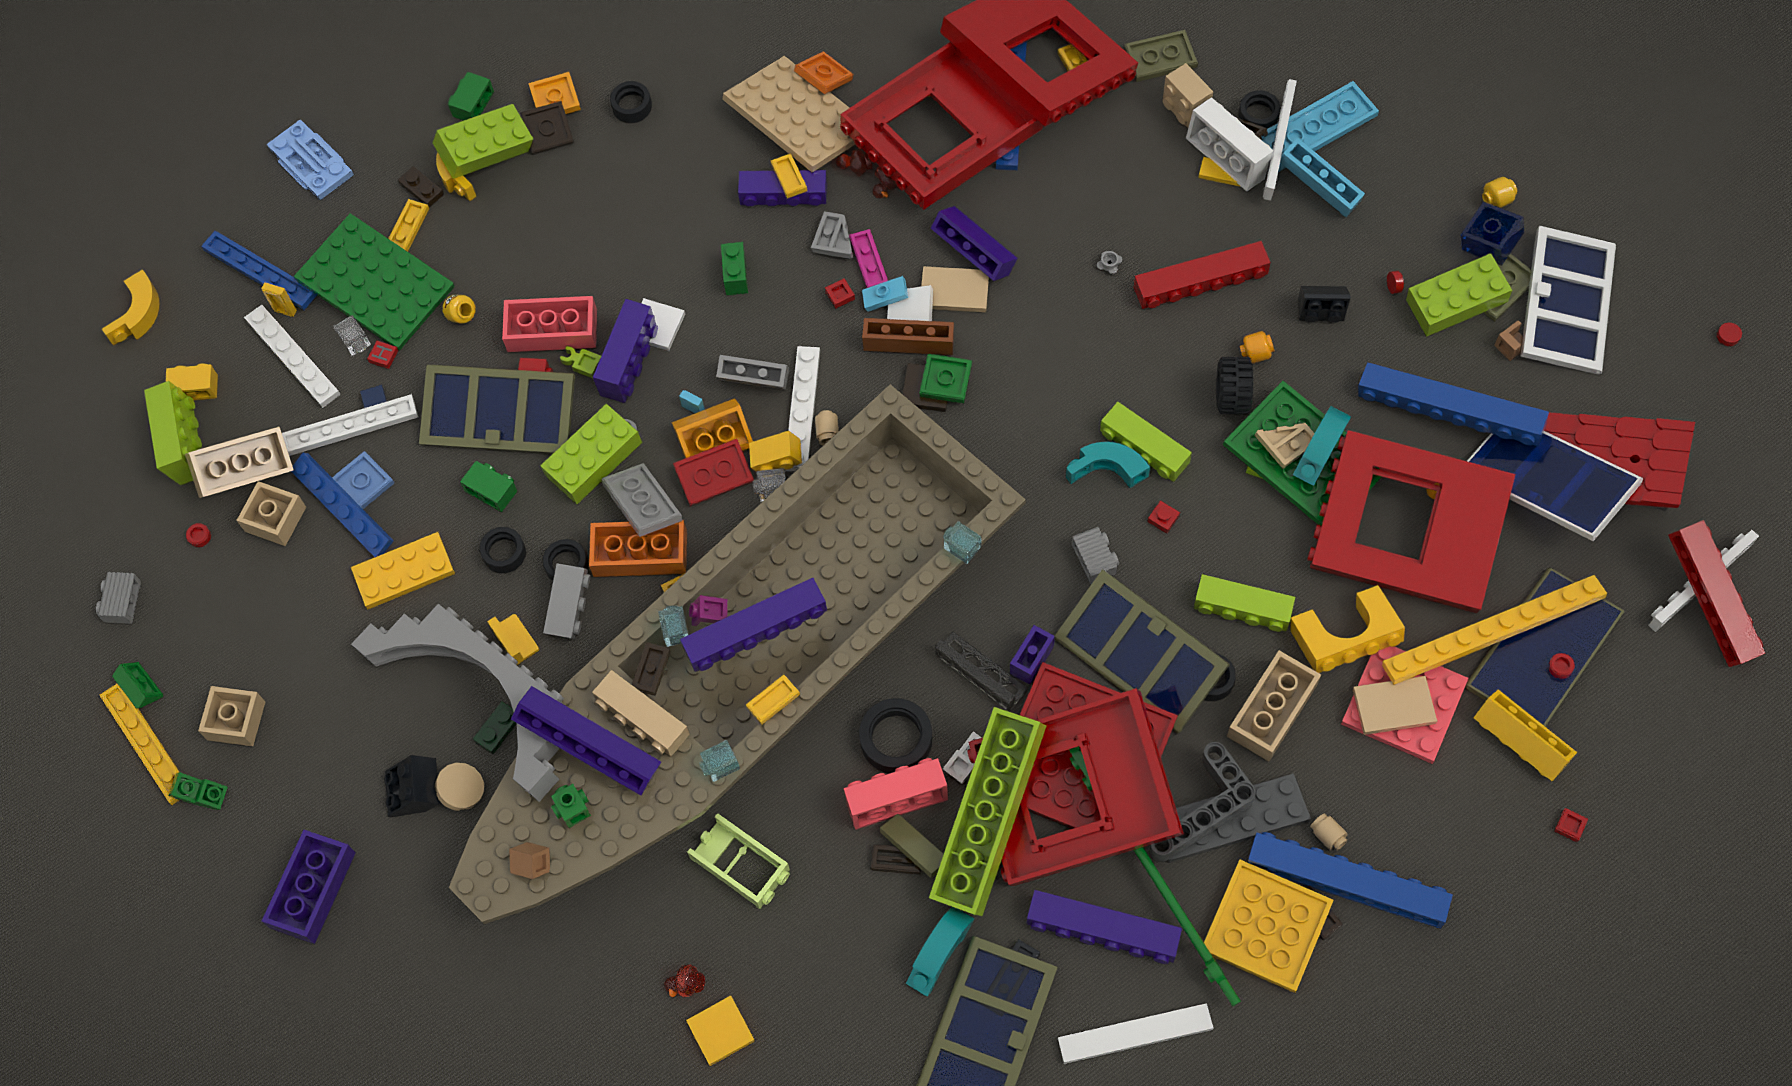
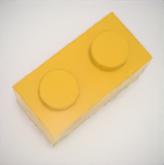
M202 363L197 366L166 368V382L170 381L186 395L191 396L193 400L217 398L218 374L211 364Z
M790 431L749 443L750 467L762 476L772 475L773 472L782 469L788 470L793 468V466L802 464L800 438Z

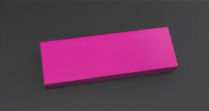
M870 229L850 234V242L866 288L888 281Z

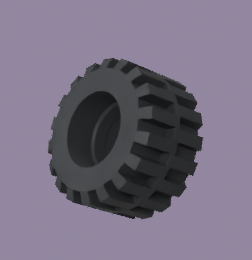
M1221 357L1218 362L1216 376L1217 409L1220 414H1248L1253 400V365L1250 357Z

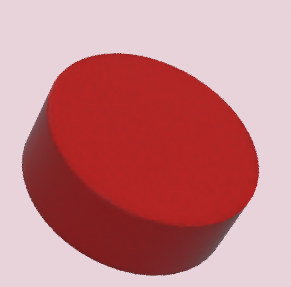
M1392 271L1387 275V286L1391 294L1403 291L1404 280L1399 271Z
M1724 323L1717 331L1718 341L1725 346L1736 345L1742 337V330L1734 323Z
M196 523L188 528L186 539L194 547H203L209 543L211 532L206 525Z
M1558 653L1551 658L1548 668L1554 677L1564 679L1572 674L1575 663L1569 655Z

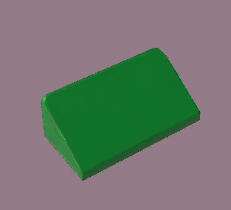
M139 662L120 664L113 674L115 681L137 709L163 697V693Z

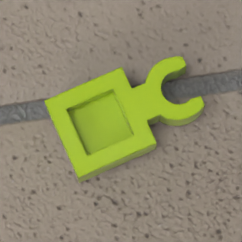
M566 346V353L571 354V356L567 358L561 356L562 364L572 365L573 371L593 378L601 356L585 349H581L580 353H576L574 348Z

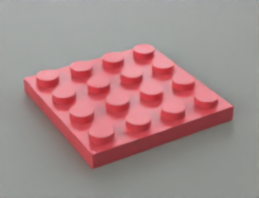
M1394 646L1379 650L1371 655L1358 686L1391 681L1382 667V663L1384 660L1406 651ZM1442 666L1415 676H1426L1437 718L1436 724L1367 734L1366 736L1433 764L1468 681V677ZM1353 695L1341 725L1363 734Z

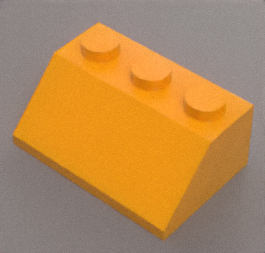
M735 398L671 422L685 458L734 439H738L742 451L748 449L749 443L753 442L740 404Z

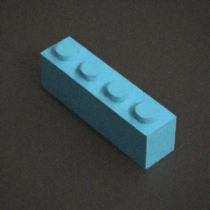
M1298 137L1282 154L1280 163L1345 217L1355 209L1364 197L1365 193Z

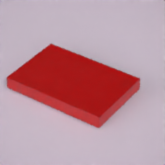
M738 439L673 463L690 507L754 482Z

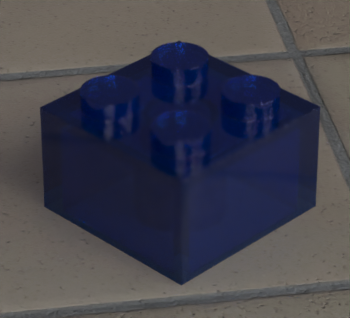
M1483 202L1461 233L1462 250L1478 257L1491 253L1496 263L1502 266L1524 234V217Z

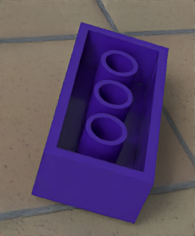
M625 299L593 375L600 396L625 403L627 397L632 395L634 380L640 376L642 371L641 363L650 351L649 341L651 338L656 337L658 325H656L651 306Z
M303 830L263 916L262 922L272 930L315 944L356 852L348 844Z

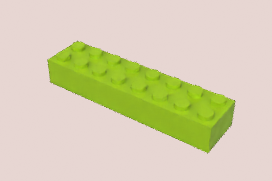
M996 707L993 708L929 896L930 899L974 915L983 916L1046 729V725Z

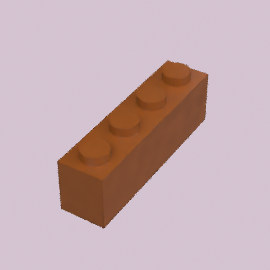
M864 318L863 350L953 355L954 322Z

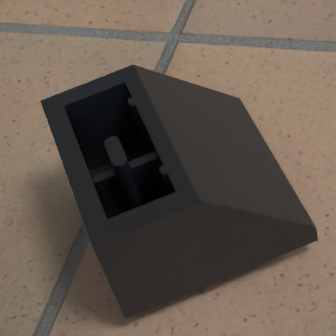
M1301 286L1298 295L1299 321H1329L1332 323L1344 321L1351 299L1347 287Z
M410 755L385 771L384 783L386 784L388 817L427 812L440 804L435 787L437 779L436 758Z

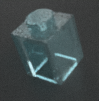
M959 521L954 527L950 526L943 535L944 549L966 564L969 563L981 548V536Z
M668 606L664 610L658 611L666 646L681 644L680 639L689 635L683 607Z
M727 740L700 753L702 762L699 763V766L704 776L710 775L713 782L740 769Z

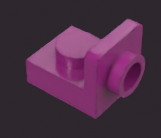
M700 595L689 607V617H692V626H697L700 622L716 623L726 618L728 599Z

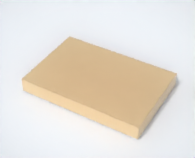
M923 266L921 287L932 286V309L986 312L989 277L981 270Z
M1426 676L1410 678L1395 685L1392 681L1355 686L1353 688L1364 735L1437 723Z

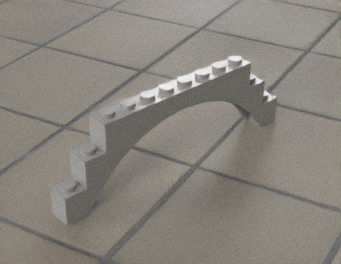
M439 604L422 622L416 617L411 619L406 614H403L388 631L382 626L377 629L370 623L351 644L376 667L406 657L425 655L455 657L474 663L493 674L500 681L511 701L513 712L531 686L560 703L564 700L556 690L548 691L547 688L549 686L542 679L537 677L534 680L532 678L533 673L524 665L519 668L517 666L518 661L507 653L505 656L501 654L503 650L495 642L487 643L488 638L481 631L473 632L472 629L474 627L464 618L459 621L457 619L459 615L450 607L445 610ZM517 723L518 750L513 779L540 802L559 781V778L553 773L555 768L548 761L560 748Z

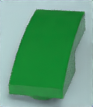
M178 772L175 775L168 796L195 805L220 810L228 787L207 779L200 780Z

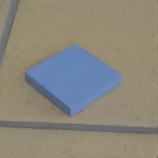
M365 451L332 477L362 509L367 507L394 484L393 479Z

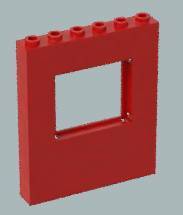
M976 0L944 16L940 33L1043 126L1053 122L1056 123L1065 115H1070L1076 109L1087 106L1094 99L1103 97L1105 93L1111 90H1116L1123 83L1132 81L1136 76L1135 71L1139 63L1067 0ZM1053 28L1084 55L1088 61L1046 82L1010 49Z
M951 42L840 114V128L845 135H849L854 140L855 145L859 149H863L868 154L869 159L873 163L876 162L881 167L883 173L888 177L890 176L895 181L897 187L902 191L904 190L910 196L911 201L916 205L918 204L923 210L1043 128V125ZM928 96H931L972 136L930 165L887 124Z
M1348 430L1345 437L1340 436L1337 450H1341L1339 459L1335 458L1331 472H1335L1333 481L1329 480L1325 494H1329L1327 503L1323 502L1319 516L1323 517L1322 524H1317L1313 538L1317 539L1315 548L1311 547L1307 560L1311 561L1310 568L1478 613L1484 601L1516 474ZM1373 474L1437 491L1419 560L1355 543Z
M1135 688L1035 720L1046 725L1035 760L1080 746L1101 820L1037 840L1025 795L1023 794L1001 859L1003 864L1001 875L1004 882H1008L1010 886H1017L1184 835L1141 691ZM983 737L968 742L970 749L967 750L971 763L975 764Z

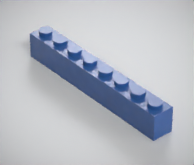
M1368 362L1358 387V396L1367 401L1381 402L1389 407H1399L1406 409L1410 413L1424 414L1435 420L1442 419L1452 422L1457 426L1474 428L1482 433L1496 434L1503 439H1514L1525 445L1539 446L1549 415L1548 411Z
M1256 832L1247 863L1289 881L1305 886L1310 885L1311 888L1440 929L1446 923L1453 894L1447 893V890L1442 887L1432 886L1431 888L1422 885V882L1417 879L1408 878L1406 880L1399 878L1394 872L1387 870L1383 872L1377 871L1366 863L1355 864L1349 862L1344 856L1334 855L1333 857L1324 854V851L1318 848L1310 847L1308 849L1301 847L1298 842L1293 840L1282 841L1276 839L1275 835L1268 832H1262L1261 834Z

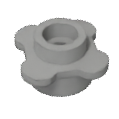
M1104 251L1101 255V261L1097 262V268L1109 271L1110 274H1115L1118 271V265L1122 263V257L1113 251Z

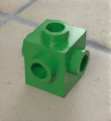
M574 784L558 788L555 794L551 796L555 803L551 806L557 819L563 817L568 828L591 816L585 805L589 800L582 789L577 791Z

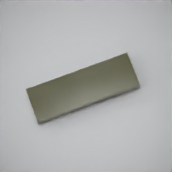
M896 814L880 827V833L930 878L938 873L944 854L903 817Z

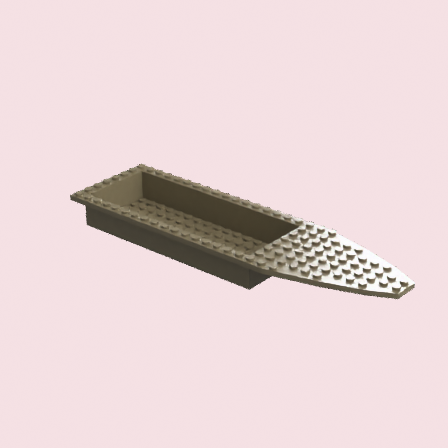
M890 384L575 674L559 693L564 698L562 703L565 706L661 761L659 768L643 794H637L560 748L548 761L555 768L553 773L559 778V781L538 802L513 779L516 764L515 758L470 834L449 889L483 924H487L537 907L615 868L702 816L1024 506L1026 499ZM810 578H814L827 606V611L817 619L810 618L802 622L795 629H787L780 632L774 639H765L750 650L744 649L737 652L729 660H720L705 671L699 670L694 672L680 639L713 624L700 622L697 626H692V617H689V607L700 595L728 599V617ZM646 642L670 648L671 653L656 696L643 694L685 724L690 733L671 757L665 752L662 755L652 748V742L646 738L644 740L638 738L632 732V727L628 724L625 726L621 725L613 718L614 714L609 710L604 712L594 703L596 700L592 692L611 670L632 685ZM782 675H785L798 689L800 695L761 725L746 708V704ZM574 784L577 791L582 789L589 800L585 805L591 816L568 828L563 817L557 819L551 806L555 803L551 796L555 794L558 788ZM526 842L548 847L550 851V872L534 879L512 874L510 872L509 849Z

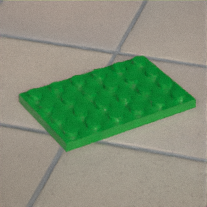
M351 213L294 275L297 282L389 345L397 347L398 351L402 349L455 287L452 281Z
M1282 381L1223 442V446L1315 523L1321 525L1323 517L1319 516L1323 502L1327 503L1329 494H1325L1328 481H1333L1335 472H1331L1334 459H1339L1341 450H1337L1339 440L1313 486L1293 475L1302 456L1283 469L1255 437V433L1258 430L1270 431L1276 430L1277 427H1292L1295 424L1306 423L1315 433L1325 414L1286 382ZM1373 474L1369 491L1380 481L1381 476Z

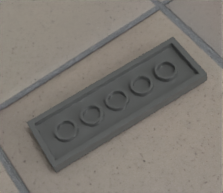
M1294 773L1253 785L1255 797L1250 808L1169 859V863L1255 837L1256 832L1260 834L1262 832L1272 833L1309 822L1311 817ZM1237 793L1240 799H1249V795L1247 793ZM1215 797L1177 807L1179 819L1187 816ZM1225 805L1217 806V809L1222 813L1229 811ZM1198 818L1196 820L1202 826L1209 824L1205 818ZM1183 831V832H1184V835L1177 836V837H1178V838H1181V839H1185V838H1187V837H1189V836H1188V834H1187L1185 831ZM1163 844L1165 851H1167V846Z

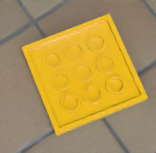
M1239 859L1204 944L1213 957L1296 993L1334 900Z

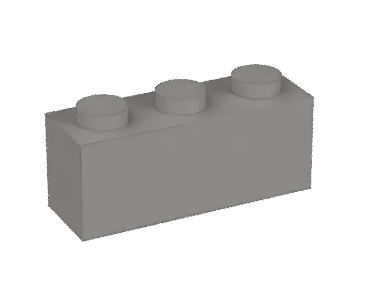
M720 355L716 377L721 381L786 390L789 367L785 364Z
M556 564L544 634L575 639V636L580 634L582 622L578 620L580 611H584L586 598L583 597L584 589H588L590 583V575L587 574V569Z

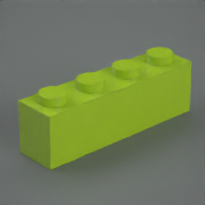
M1119 402L1101 420L1100 431L1105 438L1135 450L1148 465L1157 470L1158 474L1165 479H1170L1174 482L1190 463L1191 451Z
M1202 574L1194 609L1203 614L1213 613L1221 615L1227 620L1238 619L1245 621L1246 624L1251 626L1262 625L1272 631L1280 632L1287 631L1295 597Z

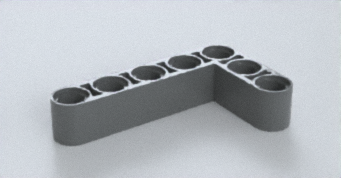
M1211 742L1206 745L1202 763L1223 793L1180 819L1182 829L1189 837L1185 839L1174 837L1151 844L1150 855L1155 861L1165 862L1252 806L1255 788L1221 743ZM1217 753L1220 759L1213 760L1208 754ZM1230 772L1235 778L1228 780L1222 774ZM1245 792L1249 795V799H1240L1237 793ZM1225 805L1229 811L1222 813L1217 809V806ZM1198 818H1205L1209 824L1202 826L1196 820ZM1157 844H1164L1168 850L1159 852L1155 846Z

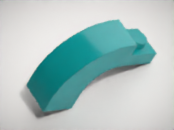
M1330 406L1294 471V476L1314 486L1340 436H1342L1349 423L1350 415Z
M1097 442L1080 449L1079 459L1072 460L1066 467V479L1072 484L1094 470L1107 469L1117 473L1128 487L1132 488L1149 477L1150 466L1140 454L1125 445L1115 442Z
M951 907L941 918L922 947L912 966L913 970L906 984L928 997L949 957L965 939L974 918L958 908Z

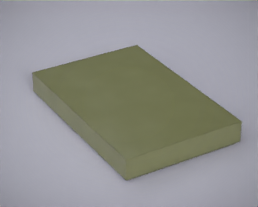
M1185 30L1124 44V50L1139 62L1135 71L1136 82L1168 75L1185 63L1191 69L1198 66Z
M1507 250L1502 252L1495 261L1512 289L1509 301L1483 312L1494 322L1529 290L1531 269Z

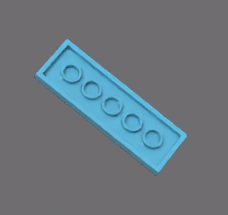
M1352 81L1289 117L1282 154L1297 137L1315 152L1378 116L1379 110L1356 83ZM1278 123L1267 129L1268 135L1266 137L1261 136L1262 141L1268 144L1271 149H1273ZM1281 163L1278 172L1286 168Z

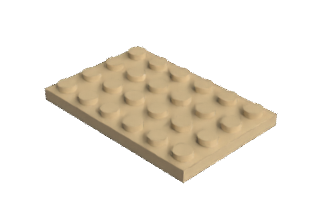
M785 56L723 93V100L787 153H791L793 158L811 172L816 171L855 145L854 140L849 135H845L840 128V114L849 109V107L831 92L823 94L794 71L795 64Z

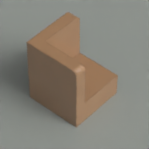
M1519 320L1500 333L1494 345L1510 361L1521 353L1523 336L1518 332L1522 324Z
M526 842L509 849L510 872L512 874L534 879L550 872V851L548 847Z

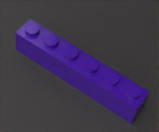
M810 578L681 638L680 641L694 672L699 670L705 671L720 660L731 659L739 651L744 649L750 650L765 639L771 640L776 638L782 631L795 629L802 622L810 618L817 619L827 611L826 601L814 578Z
M533 686L530 687L519 701L511 718L514 722L639 795L643 794L661 764V761Z
M1034 890L1027 917V925H1030L1031 929L1035 931L1045 932V930L1055 932V935L1061 938H1070L1072 936L1080 938V942L1085 944H1103L1104 948L1111 951L1126 950L1134 957L1143 958L1144 955L1153 957L1155 962L1161 964L1174 963L1182 931L1181 927Z

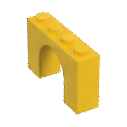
M1378 585L1356 593V609L1368 627L1359 636L1339 638L1331 635L1325 630L1313 609L1291 617V633L1314 671L1317 673L1330 671L1336 666L1352 663L1360 657L1373 655L1379 650L1397 646L1404 641L1405 626Z

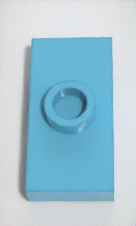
M903 276L862 290L864 307L867 312L908 298L906 280Z

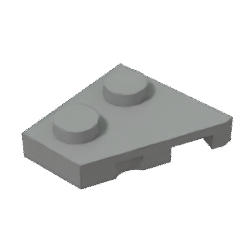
M824 211L811 246L813 253L853 258L845 215Z

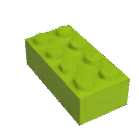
M510 104L437 130L433 145L454 179L529 152L533 137L514 104Z
M1490 253L1410 287L1406 301L1427 337L1489 309L1507 303L1512 289Z
M170 381L144 390L157 469L179 485L194 481L185 456L186 453L199 450L202 447V442L197 432L199 424L194 414V400Z
M605 404L540 466L546 477L573 502L578 504L602 481V478L607 477L642 443V440L635 428L609 405Z

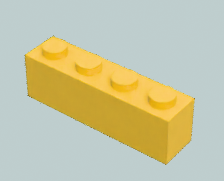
M1499 689L1486 700L1474 716V719L1484 729L1493 733L1504 745L1509 746L1521 759L1529 762L1542 776L1547 777L1551 781L1564 770L1577 754L1573 748Z

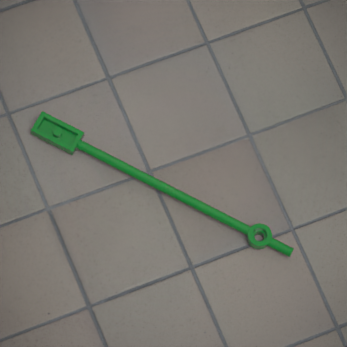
M1081 748L1069 749L1072 757L1069 758L1077 771L1079 769L1083 771L1086 776L1082 779L1089 791L1093 790ZM1141 847L1133 850L1207 967L1203 971L1211 983L1217 982L1232 1007L1239 1004L1241 1000L1227 980L1221 967L1211 955L1145 849Z

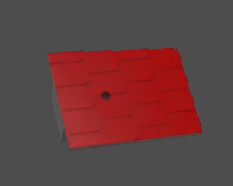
M1549 412L1545 432L1643 478L1641 485L1625 504L1642 505L1666 511L1668 507L1678 508L1680 506L1695 422L1661 418L1654 420ZM1533 445L1531 454L1538 446ZM1551 447L1526 476L1522 494L1526 497L1530 492H1533L1543 498L1557 499L1586 463ZM1608 465V472L1626 478L1622 473ZM1596 468L1570 500L1611 503L1627 483Z

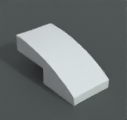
M974 731L960 750H956L943 768V770L962 784L970 777L974 767V763L970 762L967 750L970 749L968 742L982 738Z

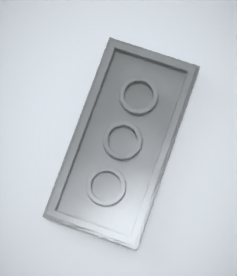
M644 463L602 478L603 486L639 537L682 521L681 513Z

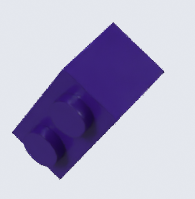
M1033 625L1010 662V674L1031 685L1042 662H1045L1054 647L1055 636Z

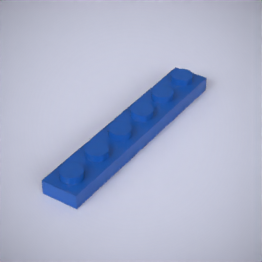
M214 231L201 246L208 254L263 286L264 282L285 288L292 303L302 310H305L317 296L297 282L293 276L217 231Z
M303 452L292 466L293 471L291 472L374 557L384 554L394 540L308 453Z

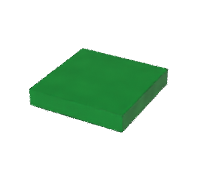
M928 354L919 392L920 397L964 403L972 360Z

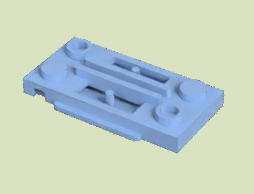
M301 119L267 144L270 151L276 154L279 164L305 190L309 189L319 200L323 199L354 175L352 170L344 163V160Z

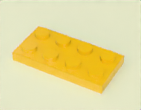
M438 532L351 567L367 610L455 574Z

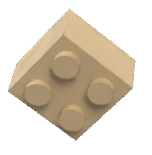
M1185 63L1166 75L1163 104L1176 115L1181 124L1189 128L1193 110L1213 97V91Z
M258 481L237 522L249 534L286 546L306 506L299 495Z
M211 686L198 731L208 741L253 746L265 701L257 692Z

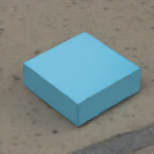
M683 390L679 395L681 406L693 413L705 410L701 398L686 390Z

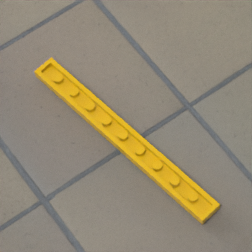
M1592 575L1383 661L1382 667L1395 685L1605 599L1607 592L1596 576Z

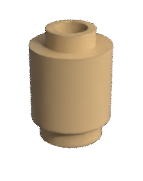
M825 410L815 417L816 437L819 440V444L824 446L839 432L838 416L832 411Z
M1325 813L1320 815L1310 826L1314 830L1313 834L1330 851L1334 848L1338 851L1348 841L1346 839L1348 833L1331 816L1328 817Z

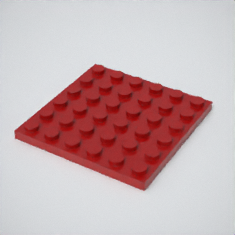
M1042 662L1020 716L1038 720L1120 694V692ZM1144 702L1159 754L1162 757L1178 715ZM1069 750L1035 760L1024 795L1030 812L1073 829L1099 821L1101 816L1093 790L1089 791L1082 780L1086 776L1081 769L1078 771L1075 769L1069 759L1072 757V754Z

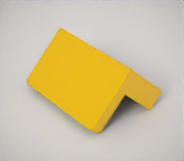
M516 614L509 616L502 622H499L496 617L487 621L504 649L518 661V664L539 651V647Z

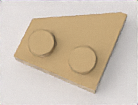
M1306 423L1295 424L1292 427H1277L1276 430L1270 431L1258 430L1255 433V437L1284 469L1304 454L1315 433Z

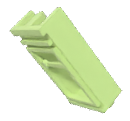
M717 813L715 816L717 823L710 832L704 831L702 833L700 845L695 851L691 848L687 851L689 858L761 909L764 904L768 905L775 895L773 891L779 884L783 885L790 875L789 865ZM735 838L744 844V847L739 849L737 856L723 872L714 864ZM747 848L777 868L757 896L727 875L740 857L747 853Z

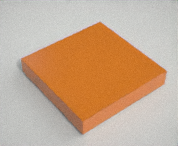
M824 51L796 64L794 68L797 74L823 94L852 81L854 75Z

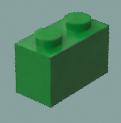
M467 72L465 77L460 80L454 95H451L449 98L448 106L452 117L464 121L481 115L494 93L490 79Z
M743 242L721 244L723 281L726 295L747 294L748 283Z
M475 461L460 481L466 493L501 513L517 493L514 479L505 473L502 475L497 473L488 463L483 465Z

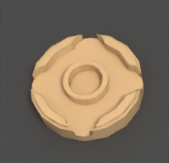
M466 763L447 765L440 771L435 781L438 800L452 810L460 811L461 809L467 810L474 807L484 793V781L481 774L474 767Z

